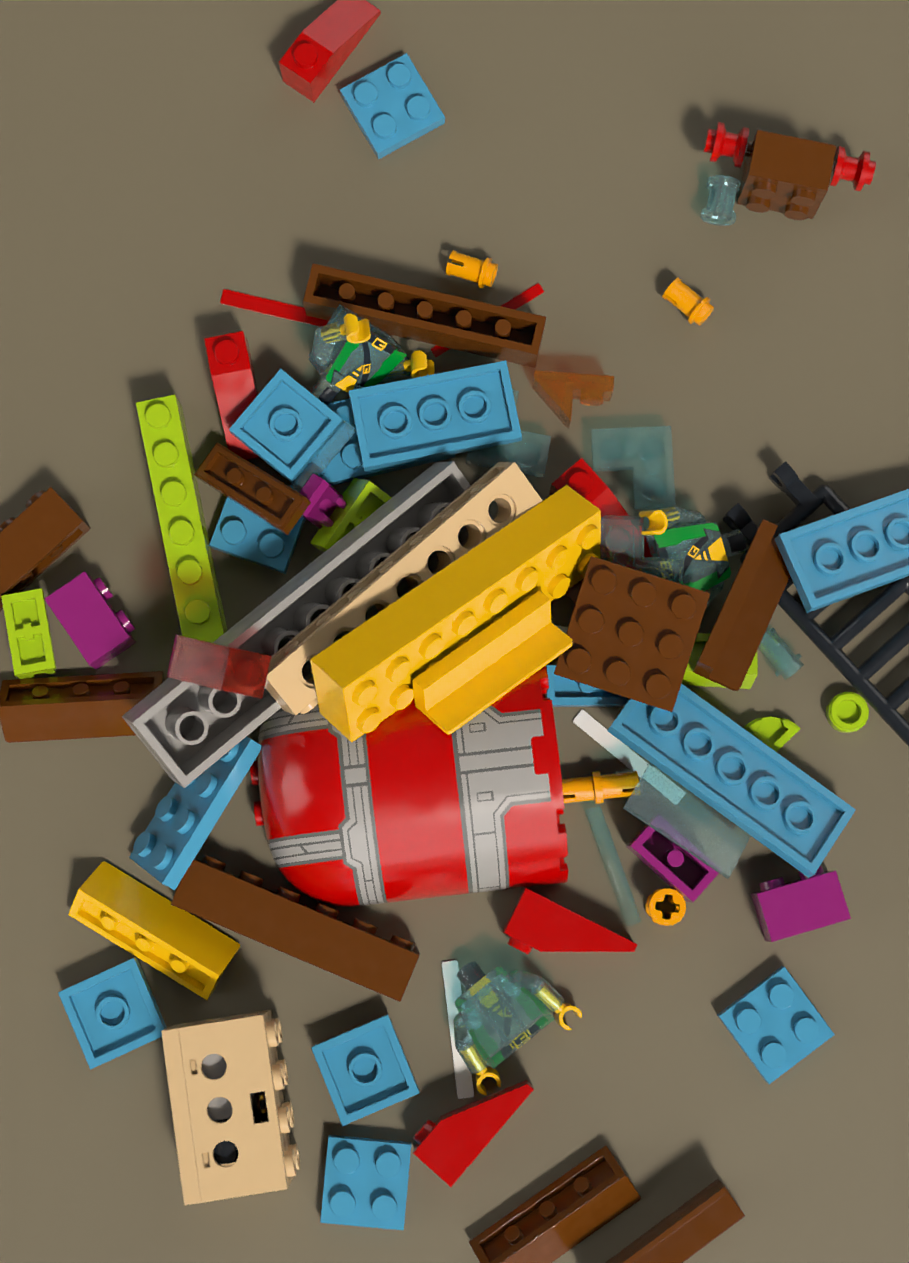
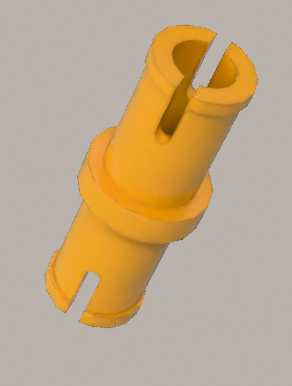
M637 770L601 775L600 771L591 772V776L562 779L564 803L594 800L595 804L604 803V799L640 796Z

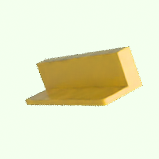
M539 590L414 678L412 682L415 706L443 732L450 735L572 647V639L551 622V599Z
M105 861L101 862L78 889L68 914L205 1000H208L225 968L240 948L238 942L189 912L171 905V901Z

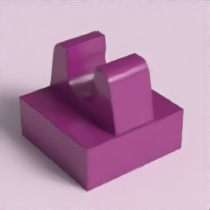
M314 473L299 492L311 502L302 516L320 529L323 526L331 527L334 524L329 517L337 506L344 509L347 505L343 496Z

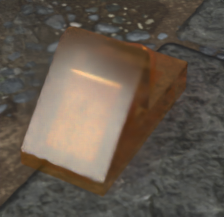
M535 370L532 389L559 420L569 428L573 399H579L581 404L587 406L603 405V401L610 402L614 390V376Z

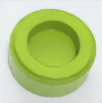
M842 692L834 696L826 708L828 723L832 728L842 733H851L859 730L866 724L869 717V708L866 701L854 692Z

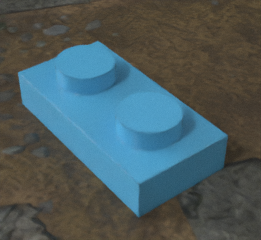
M546 665L549 682L546 698L552 700L553 707L625 706L628 702L626 697L555 675L556 665Z

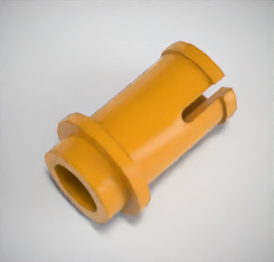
M452 250L449 259L453 263L463 266L447 262L446 275H453L476 282L479 288H484V286L492 287L498 270V264L492 263V258L487 257L485 260Z
M679 277L668 286L664 292L665 294L662 296L663 299L668 300L688 316L690 324L695 322L699 326L702 325L714 310V306L710 304L711 299L709 297L703 299L683 283Z

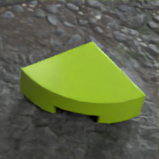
M772 716L757 718L742 727L776 752L801 729L788 719Z

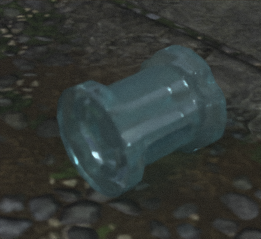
M714 175L708 177L706 187L709 193L706 208L701 211V219L706 223L717 226L734 224L736 222V213L733 210L736 194L740 192L741 182L731 176Z

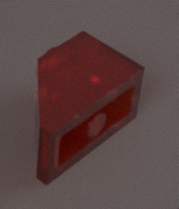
M176 635L167 677L262 699L272 656Z

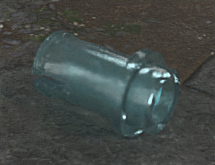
M774 627L764 634L758 649L777 670L775 675L777 677L781 675L786 681L804 666L800 661L802 655L800 653L795 655L778 635Z

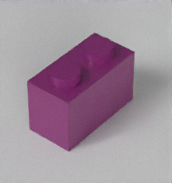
M84 571L44 600L88 665L97 670L136 643L130 634L136 628L122 609L115 612L108 601L113 597V594L99 576L94 580Z
M659 815L653 816L626 846L673 890L678 891L687 902H694L721 872Z
M820 865L816 873L809 878L799 871V880L785 883L783 877H778L759 883L761 891L751 893V897L765 941L775 942L851 919L836 871L824 872L822 865Z

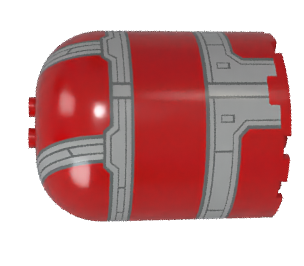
M546 666L450 735L443 732L415 706V699L406 708L397 710L380 722L375 730L365 733L352 743L320 714L318 704L305 714L298 713L297 715L288 713L280 708L261 724L258 744L262 745V748L257 756V760L250 767L252 785H259L260 801L254 802L256 826L264 825L271 854L281 873L295 888L314 900L344 907L567 883L568 865L564 861V858L568 856L567 832L565 823L560 824L559 815H564V796L553 705L550 698H545V694H547L549 689Z

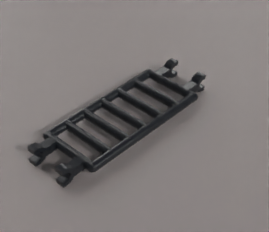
M786 461L769 477L773 484L785 492L797 505L776 523L778 527L773 535L774 538L781 533L795 529L823 503L834 515L850 510V507L826 484L818 486L811 492ZM737 503L726 513L722 520L734 532L742 533L745 542L750 546L759 527L752 521L746 510ZM748 549L740 556L741 564L743 563V560L748 552ZM790 576L778 605L903 742L909 746V723L896 710L909 699V677L886 697L869 680L909 644V622L859 667L841 650L902 594L906 592L909 595V576L890 583L831 637L814 620L828 606L807 613L805 608L787 591L793 584Z

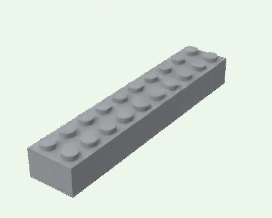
M454 461L435 462L121 716L172 781L185 788L281 708L253 672L471 486ZM465 526L458 533V540L461 546L466 544L469 537ZM435 552L431 553L427 562L429 570L434 572L439 563ZM405 578L401 579L397 585V595L399 598L408 592V582ZM374 604L366 611V621L378 613ZM343 631L335 637L334 643L346 634ZM310 659L302 667L304 680H308L313 676Z

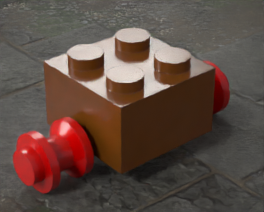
M718 122L716 129L709 128L703 152L710 153L709 162L715 163L720 156L733 158L735 167L741 168L744 155L747 156L737 204L746 205V208L753 212L764 213L770 210L784 213L787 218L793 220L813 219L828 192L829 185L836 186L840 180L852 182L855 191H861L864 184L870 185L873 180L876 161L870 160V152L863 151L856 158L847 156L843 146H838L836 149L837 145L757 130L752 142L748 140L750 128L743 127L738 134L726 132L723 122Z

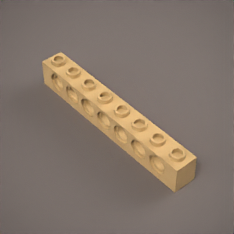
M498 462L253 673L284 711L293 715L309 712L318 704L313 676L308 680H304L302 676V667L306 661L332 645L335 637L343 631L345 634H348L366 621V611L371 605L374 604L379 613L398 600L397 585L401 579H406L408 582V592H410L543 500L515 462ZM493 500L498 506V514L494 520L490 518L488 513L489 505ZM465 526L469 537L466 544L461 546L458 540V533ZM435 552L439 563L437 569L431 572L427 562L431 553Z

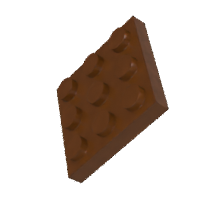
M591 556L566 633L572 639V647L559 655L554 674L673 712L710 593Z

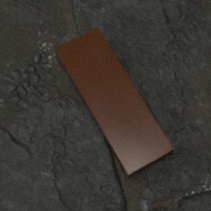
M218 442L194 474L205 484L286 535L291 532L311 503L305 496Z

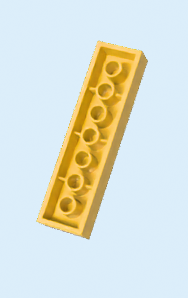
M568 485L564 486L312 657L310 662L320 714L352 743L365 733L375 730L380 722L397 710L406 708L414 699L412 680L530 596L540 590L551 601L562 597L569 588L584 578L591 556L601 559V510Z

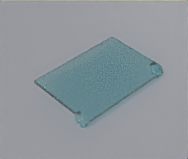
M648 762L646 770L623 808L728 879L751 835Z

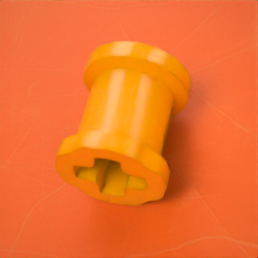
M670 888L657 889L647 897L645 911L654 923L665 926L674 925L684 917L686 902L683 896L676 890ZM665 895H668V901L675 904L674 912H668L666 919H663L662 911L656 910L655 905L656 902L663 901Z

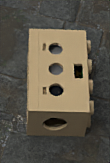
M270 1009L175 1024L162 1030L184 1206L288 1189L294 1176L297 1175V1170L300 1169V1157L297 1144L290 1145L289 1139L291 1127H294V1114L291 1101L284 1102L283 1089H285V1085H288V1072L285 1059L278 1060L277 1046L283 1041L280 1019L272 1018V1011ZM264 1114H268V1121H263Z

